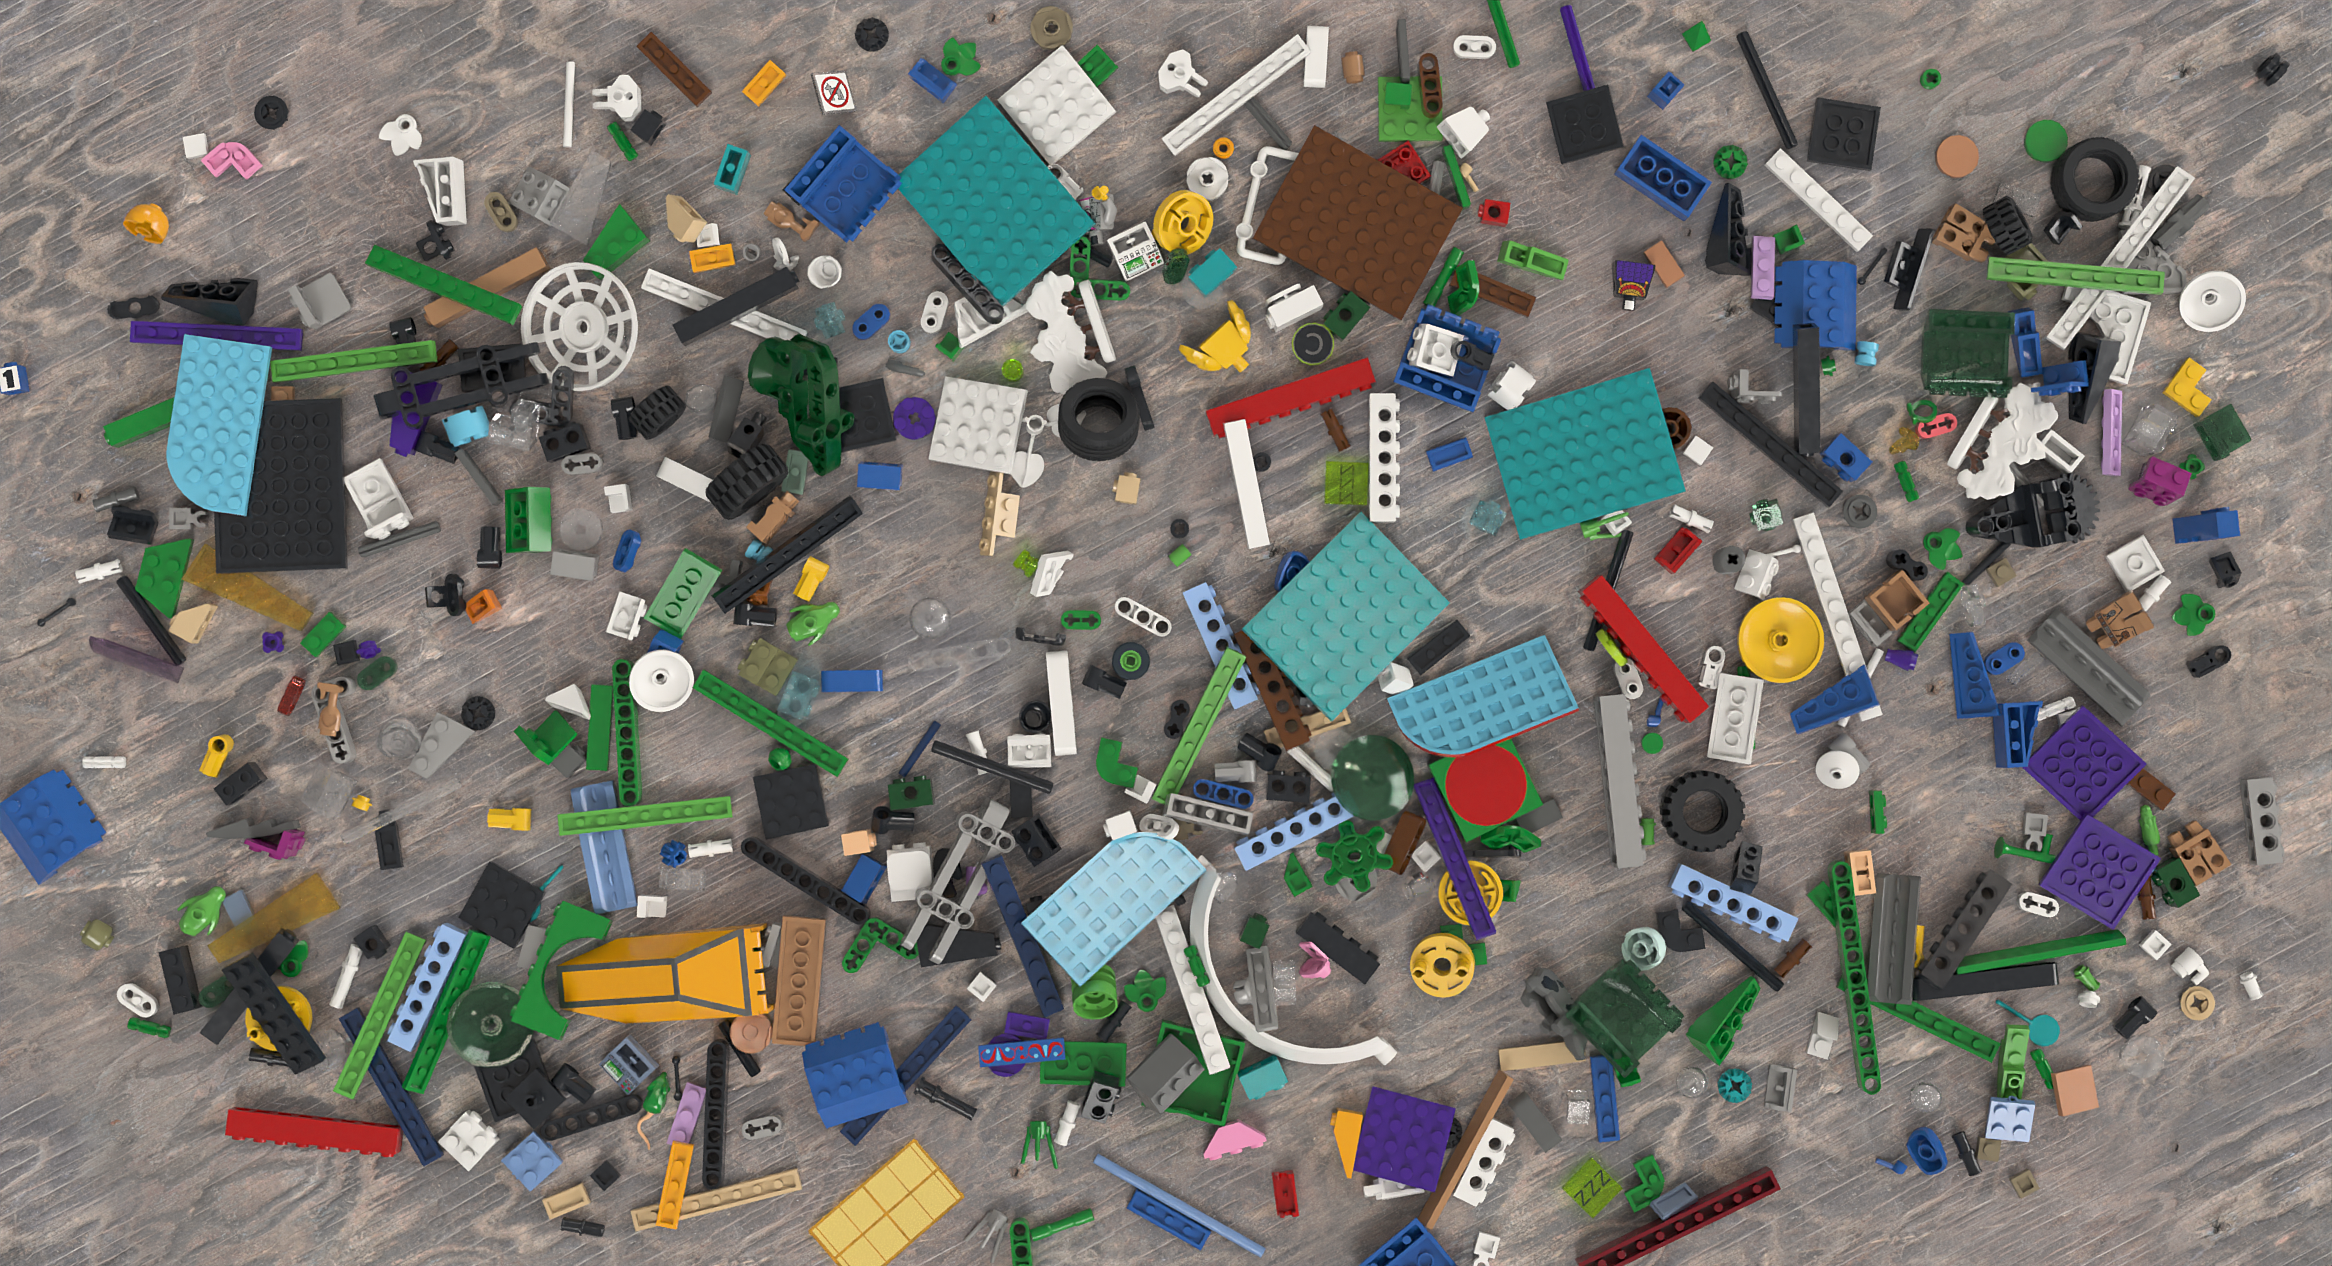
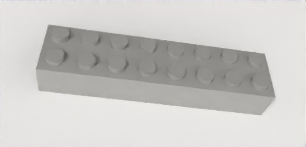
M1625 694L1596 696L1593 698L1611 866L1615 868L1644 866L1643 861L1646 860V851L1641 846V839H1644L1643 827L1639 826V818L1642 817L1641 806L1637 805L1636 796H1639L1638 783L1635 784L1634 775H1637L1636 762H1632L1635 746L1634 741H1630L1629 733L1633 731L1632 721L1628 719L1627 711H1630L1629 698H1626Z

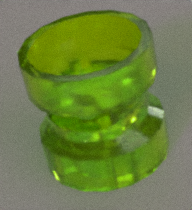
M1009 359L1002 365V373L1006 380L1017 382L1023 377L1024 369L1018 360Z
M1024 549L1012 566L1016 569H1021L1024 571V575L1030 578L1038 568L1039 559L1030 556V552Z

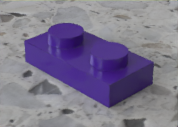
M1008 1011L1004 1033L1035 1039H1047L1050 1018Z

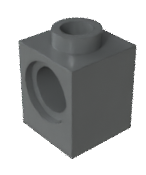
M569 744L551 764L563 776L570 778L587 760V757L584 756L586 752L577 744L575 746Z

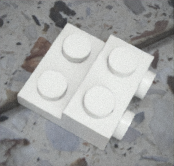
M1419 324V327H1416L1413 332V339H1415L1414 347L1410 348L1407 359L1410 360L1409 365L1425 371L1453 377L1457 360L1452 357L1450 349L1454 342L1463 341L1464 335L1430 324ZM1460 344L1457 348L1458 355L1460 353L1462 344Z
M470 1110L466 1111L438 1141L468 1171L500 1140L497 1137L498 1133L491 1126H486L481 1121L482 1117L477 1112H471Z

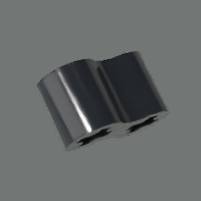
M1903 549L1891 551L1886 557V563L1890 568L1903 570L1911 581L1923 580L1928 574L1927 566L1923 562L1914 561L1909 553ZM1900 555L1899 560L1901 561V563L1896 564L1897 559L1895 558V556ZM1917 567L1919 575H1913L1915 571L1912 569Z
M1177 700L1171 706V718L1164 726L1165 735L1170 739H1177L1183 733L1182 723L1190 712L1189 704L1184 700ZM1183 703L1186 713L1177 715L1174 707ZM1176 723L1180 731L1172 736L1167 727Z

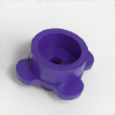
M280 631L276 633H263V651L266 653L271 651L282 652L284 650V645L282 644L283 633Z
M365 641L359 644V649L356 651L357 654L361 655V658L370 659L380 653L381 648H377L375 641Z

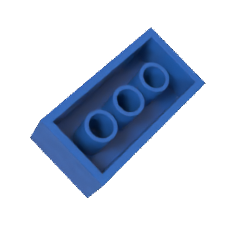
M1640 135L1614 173L1615 176L1682 221H1685L1690 216L1712 183L1643 135Z

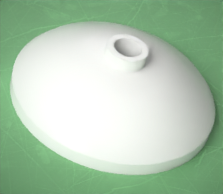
M2224 271L2202 273L2189 281L2180 295L2179 310L2181 316L2189 326L2199 331L2213 332L2224 329L2234 323L2241 315L2246 302L2245 290L2241 282L2230 273ZM2207 294H2212L2211 297L2205 298Z
M655 650L643 655L636 661L629 676V687L634 699L642 707L655 712L670 711L682 705L690 696L694 685V675L688 661L680 654L670 650ZM657 674H663L661 679L656 678Z

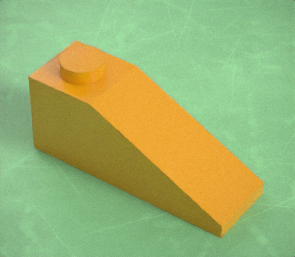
M1336 1108V1113L1332 1112L1330 1125L1333 1126L1347 1178L1351 1179L1363 1114L1358 1111Z

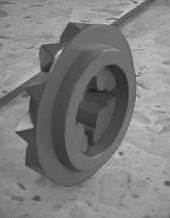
M1866 495L1852 496L1845 502L1842 510L1847 523L1858 529L1870 526L1877 517V506ZM1864 505L1863 513L1866 516L1860 515L1856 517L1857 512L1853 507L1860 508Z

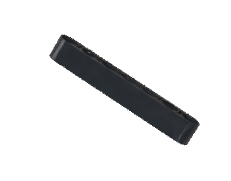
M749 837L741 843V851L745 856L854 924L862 925L870 919L871 911L865 904L843 893L838 887L761 839ZM749 841L756 843L757 849L755 852L748 851L747 843ZM767 852H771L775 856V861L772 864L765 861V854ZM785 863L792 865L793 872L791 875H786L783 872V865ZM803 875H808L811 878L809 886H804L801 883ZM821 886L829 889L828 897L820 896L819 888ZM843 897L847 900L848 905L845 909L838 907V898ZM857 909L865 911L866 917L864 920H858L855 917Z
M2057 962L1993 968L1964 974L1953 973L1945 987L1939 991L1920 978L1915 977L1913 978L1912 1000L1922 1001L2058 985Z
M724 1039L713 1041L707 1049L702 1182L707 1189L711 1190L718 1188L725 1177L730 1047ZM715 1044H719L723 1047L724 1051L722 1055H718L714 1052L713 1048ZM714 1066L722 1068V1076H716L713 1073ZM713 1087H717L722 1091L721 1097L713 1096ZM712 1109H718L720 1111V1119H715L712 1117ZM712 1130L719 1132V1140H713L710 1137ZM710 1152H716L719 1155L718 1162H714L709 1158ZM710 1173L718 1176L717 1183L709 1181L708 1176Z

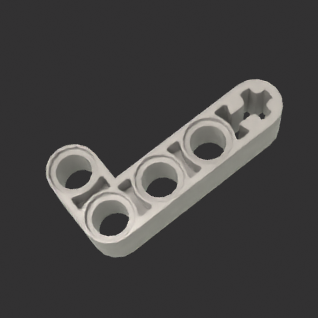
M337 677L323 682L341 685L343 681H346L348 684V689L345 692L338 693L336 705L341 714L339 727L341 737L336 739L334 736L325 735L333 760L340 764L354 761L357 755L339 699L350 696L356 691V682L350 677ZM315 685L311 695L320 718L321 711L328 705L329 692L325 699H320V689ZM344 742H345V744H341V746H337V743H344ZM347 751L345 757H341V753Z

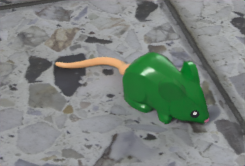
M665 1071L656 1077L646 1088L648 1092L643 1103V1109L647 1111V1114L640 1118L637 1123V1131L647 1143L648 1150H650V1143L641 1130V1123L654 1114L661 1113L666 1105V1097L671 1088L669 1087L667 1072Z

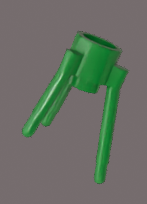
M1030 1121V1126H1027L1021 1164L1025 1163L1031 1135L1032 1139H1035V1160L1039 1161L1040 1139H1044L1046 1134L1054 1168H1058L1050 1126H1047V1121Z

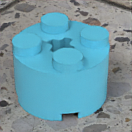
M483 405L475 407L476 409H469L442 419L450 443L454 447L472 442L471 437L476 440L491 435L490 430L492 428Z

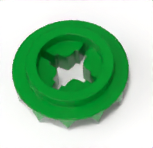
M1723 146L1714 156V168L1723 178H1738L1745 172L1748 165L1747 155L1743 152L1742 148L1737 146ZM1732 155L1733 160L1739 163L1733 164L1730 169L1729 163L1722 160H1727Z

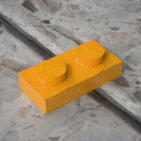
M769 60L742 90V93L759 107L787 75Z
M731 243L689 251L693 273L736 265Z

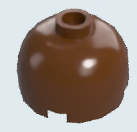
M1663 408L1662 411L1673 448H1680L1687 443L1691 436V420L1684 411L1678 408Z

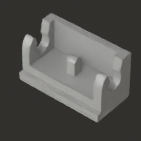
M557 548L553 551L550 574L593 581L594 576L597 575L600 555Z
M1865 599L1848 611L1851 622L1872 647H1878L1892 634Z
M1769 1064L1764 1107L1792 1112L1797 1069Z

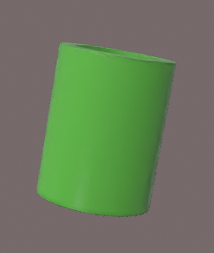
M1181 544L1168 557L1178 567L1192 554Z

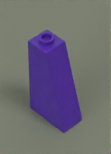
M403 372L396 375V381L399 383L405 382L408 378ZM434 381L415 386L419 404L437 401L443 385ZM405 393L401 397V401L406 404L411 403L414 399L410 393ZM401 412L398 416L392 417L389 446L395 448L394 453L407 457L408 454L415 456V446L421 431H425L430 416L423 418V425L417 430L406 427ZM410 414L407 418L410 424H416L420 420L417 414Z

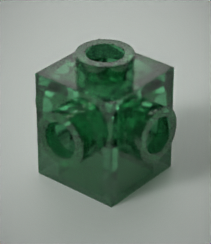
M1762 499L1757 501L1755 505H1752L1753 512L1749 513L1752 525H1757L1758 531H1771L1776 526L1784 524L1778 499L1769 501L1768 499Z

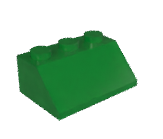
M522 487L505 490L506 553L551 552L552 517L550 504L552 497L550 488Z

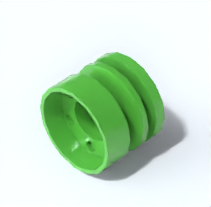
M1104 965L1081 987L1071 978L1073 1010L1078 1016L1091 1020L1103 1019L1116 1011L1118 1006L1115 972L1111 967Z

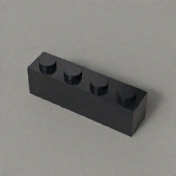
M1318 911L1315 914L1310 912L1296 930V934L1307 942H1312L1328 958L1365 985L1380 966V963L1377 961L1379 957L1370 950L1364 952L1360 949L1362 944L1353 937L1349 940L1344 937V931L1334 924L1332 927L1326 923L1327 918Z

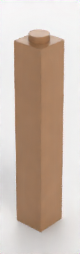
M536 247L469 283L501 296L550 270V267L541 250ZM444 297L423 307L426 312L424 317L427 323L436 328H440L474 310Z

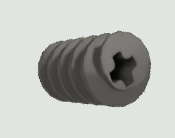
M1728 546L1717 550L1712 559L1714 570L1723 575L1742 570L1745 564V554L1736 546Z

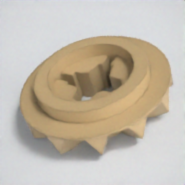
M2194 986L2182 992V998L2179 1000L2181 1003L2180 1010L2183 1011L2186 1017L2192 1020H2204L2212 1014L2215 1008V1000L2208 989ZM2194 997L2198 1000H2203L2199 1003V1009L2195 1006H2190L2194 1003Z

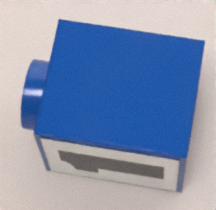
M9 362L0 368L1 394L10 396L30 392L26 367L18 365L17 362Z

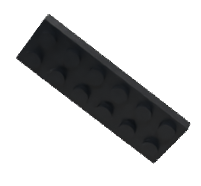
M253 952L222 969L227 980L232 984L239 997L244 1001L264 1033L272 1041L276 1050L281 1054L295 1075L326 1059L324 1053Z

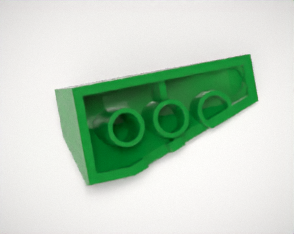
M1750 976L1699 1016L1686 1033L1692 1045L1719 1066L1731 1051L1735 1043L1732 1041L1736 1030L1741 1031L1743 1026L1741 1024L1742 1018L1745 1013L1750 1012L1761 989L1754 977Z

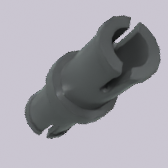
M132 487L120 492L113 491L108 496L93 499L92 502L95 511L99 513L100 511L112 508V506L120 507L122 504L139 500L140 498L136 487Z

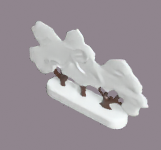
M1049 271V273L1044 275L1042 282L1035 284L1032 289V295L1028 297L1025 304V309L1034 318L1042 319L1048 323V328L1040 331L1037 338L1038 344L1033 346L1030 353L1041 362L1051 361L1054 363L1049 374L1051 388L1054 392L1064 395L1069 388L1078 382L1086 379L1106 377V369L1097 364L1094 359L1097 352H1101L1106 363L1115 361L1116 357L1089 279L1079 283L1082 300L1079 301L1071 295V291L1074 288L1073 278L1067 274L1057 276L1052 271ZM1063 292H1068L1069 296L1063 295ZM1061 299L1070 300V304H1074V306L1067 307L1063 305ZM1085 308L1091 323L1080 327L1075 323L1074 315L1077 309ZM1073 309V313L1071 315L1068 314V311ZM1093 329L1098 346H1086V331ZM1090 354L1089 359H1084L1085 355Z
M2019 383L2017 387L2005 390L2004 400L2006 404L2001 410L1997 411L1994 409L1999 399L1998 396L1991 392L1986 395L1947 463L1948 466L1958 469L1965 457H1970L1971 468L1964 469L1957 476L1958 483L1966 488L1967 498L1976 499L1981 496L1989 500L1999 495L2004 496L2013 493L2015 478L2009 465L2014 461L2022 465L2028 463L2030 459L2039 460L2046 458L2045 445L2037 438L2036 434L2050 429L2058 419V412L2055 410L2053 403L2042 402L2037 405L2034 404V393L2031 392L2030 387ZM2009 412L2011 415L2007 417L2003 414ZM1994 415L1999 422L1998 426L1989 432L1983 430L1982 428L1989 416ZM1980 434L1989 439L1990 445L1986 451L1976 453L1971 447ZM1987 454V457L1982 458L1981 455ZM1976 458L1983 462L1984 470H1979L1976 465L1979 461ZM1973 468L1976 470V474H1972Z

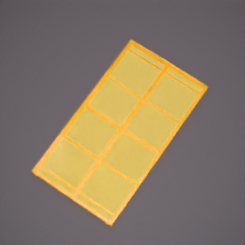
M914 1138L812 1226L808 1232L837 1266H886L965 1196L923 1149L918 1140Z

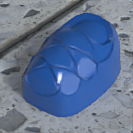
M1290 551L1282 558L1275 577L1274 589L1277 592L1284 588L1309 563L1308 558L1303 553Z
M1925 1126L1919 1127L1911 1133L1906 1146L1917 1166L1927 1175L1942 1172L1946 1168L1948 1161L1942 1143L1935 1132Z

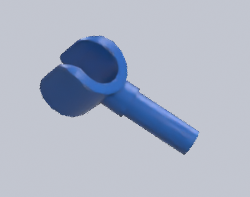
M1659 698L1655 715H1648L1647 717L1648 727H1657L1661 722L1660 714L1664 703L1661 698Z
M1876 1158L1875 1163L1888 1167L1897 1174H1903L1907 1169V1166L1897 1160L1895 1165Z

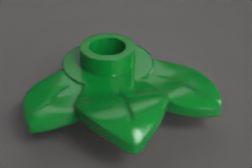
M953 37L945 43L943 47L945 57L941 62V67L945 74L955 76L960 73L969 76L981 68V65L973 60L976 54L975 43L958 45ZM950 62H954L956 64V67L950 69L948 67V64Z
M1945 528L1940 532H1929L1923 539V546L1929 552L1928 559L1930 563L1939 570L1945 569L1946 560H1956L1963 557L1960 547L1955 543L1960 536V533L1955 529ZM1932 538L1937 542L1935 546L1930 544Z
M2195 594L2181 595L2183 607H2180L2173 613L2172 619L2179 625L2187 626L2188 636L2199 635L2204 631L2206 624L2214 620L2216 615L2215 609L2212 605L2203 603L2202 599ZM2202 610H2205L2207 613L2205 618L2201 616Z
M305 940L299 941L277 968L285 976L295 977L300 974L302 963L307 959L309 953L307 942ZM291 962L295 965L294 970L289 968Z
M1141 969L1135 977L1134 984L1124 986V992L1127 999L1137 1003L1140 1010L1150 1012L1156 1008L1158 999L1164 996L1166 980L1165 977L1153 980L1148 972ZM1145 997H1149L1151 999V1003L1149 1005H1145L1143 1003V999Z

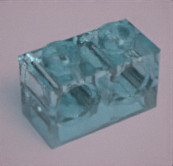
M793 671L777 711L804 720V717H808L812 710V705H810L812 697L816 698L820 690L819 680ZM803 680L809 683L810 687L807 692H802L799 689V683ZM794 700L800 701L802 705L801 710L798 712H794L791 709V703Z

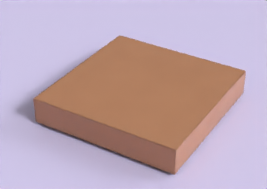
M2091 1065L2051 1073L2059 1116H2067L2099 1108Z

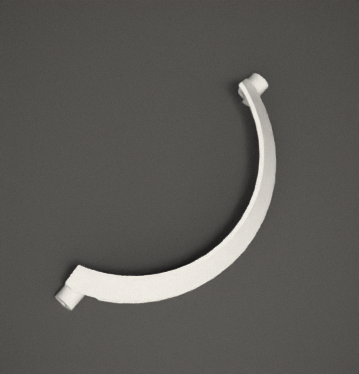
M1200 855L1197 860L1205 867L1206 872L1198 878L1199 882L1193 898L1190 916V946H1196L1198 951L1196 954L1200 956L1206 970L1204 973L1208 975L1210 980L1208 985L1203 986L1204 992L1226 1023L1255 1046L1273 1055L1292 1061L1309 1064H1340L1361 1060L1374 1055L1383 1065L1389 1063L1395 1057L1397 1051L1383 1037L1379 1038L1376 1036L1351 1046L1323 1049L1294 1045L1279 1040L1265 1032L1258 1033L1256 1031L1255 1025L1246 1019L1231 1003L1215 974L1209 951L1208 924L1212 900L1221 878L1207 859Z

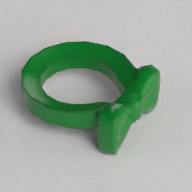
M1919 400L1913 405L1909 402L1906 405L1913 424H1917V422L1929 423L1937 416V406L1929 400ZM1921 405H1927L1932 408L1933 413L1930 416L1922 417L1915 415L1914 411Z

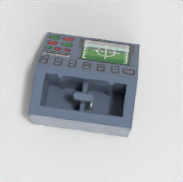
M632 1035L627 1036L599 1064L627 1095L635 1090L660 1066Z

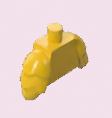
M1233 300L1227 301L1231 321L1226 320L1197 347L1203 353L1180 344L1179 351L1186 357V360L1201 370L1219 371L1221 368L1227 369L1233 365L1239 372H1242L1249 365L1241 355L1248 350L1246 345L1251 337L1250 324L1246 320L1243 310Z

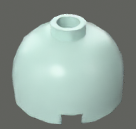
M1649 927L1635 928L1626 933V938L1621 948L1623 957L1630 966L1644 971L1650 970L1662 962L1665 957L1666 945L1660 933Z

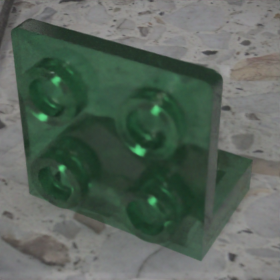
M2232 404L2193 424L2213 461L2222 460L2230 456L2229 453L2252 440Z

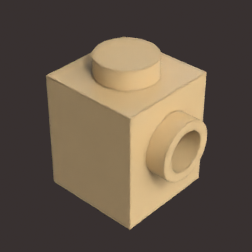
M1124 472V476L1119 475V480L1114 479L1112 492H1116L1115 502L1137 504L1140 478H1136L1137 474Z

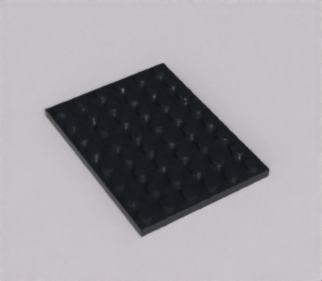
M341 398L264 401L247 515L241 516L214 512L216 574L348 569Z

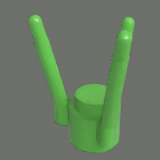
M1624 512L1598 522L1596 518L1580 522L1584 538L1590 537L1592 541L1601 538L1621 537L1622 533L1613 536L1611 533L1597 534V532H1600L1599 526L1626 517L1629 513Z

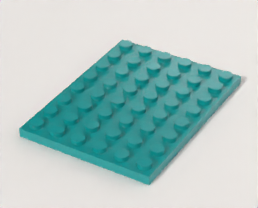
M987 96L983 97L898 174L901 177L899 181L902 183L898 188L899 191L964 268L976 276L1003 307L1096 224Z
M1650 368L1484 417L1520 540L1686 492Z
M1360 512L1242 630L1330 721H1333L1450 602Z

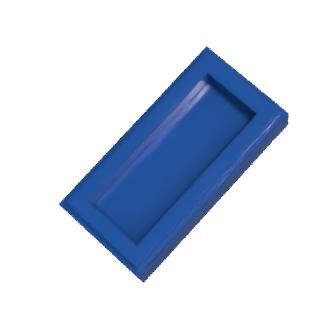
M1466 437L1426 451L1433 472L1473 458Z

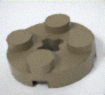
M1048 6L1040 9L1035 14L1030 30L1033 40L1042 49L1057 50L1060 46H1065L1071 40L1073 24L1066 12L1058 7ZM1049 23H1052L1053 26L1058 27V29L1055 30V33L1051 34L1050 31H1046V28L1049 27Z

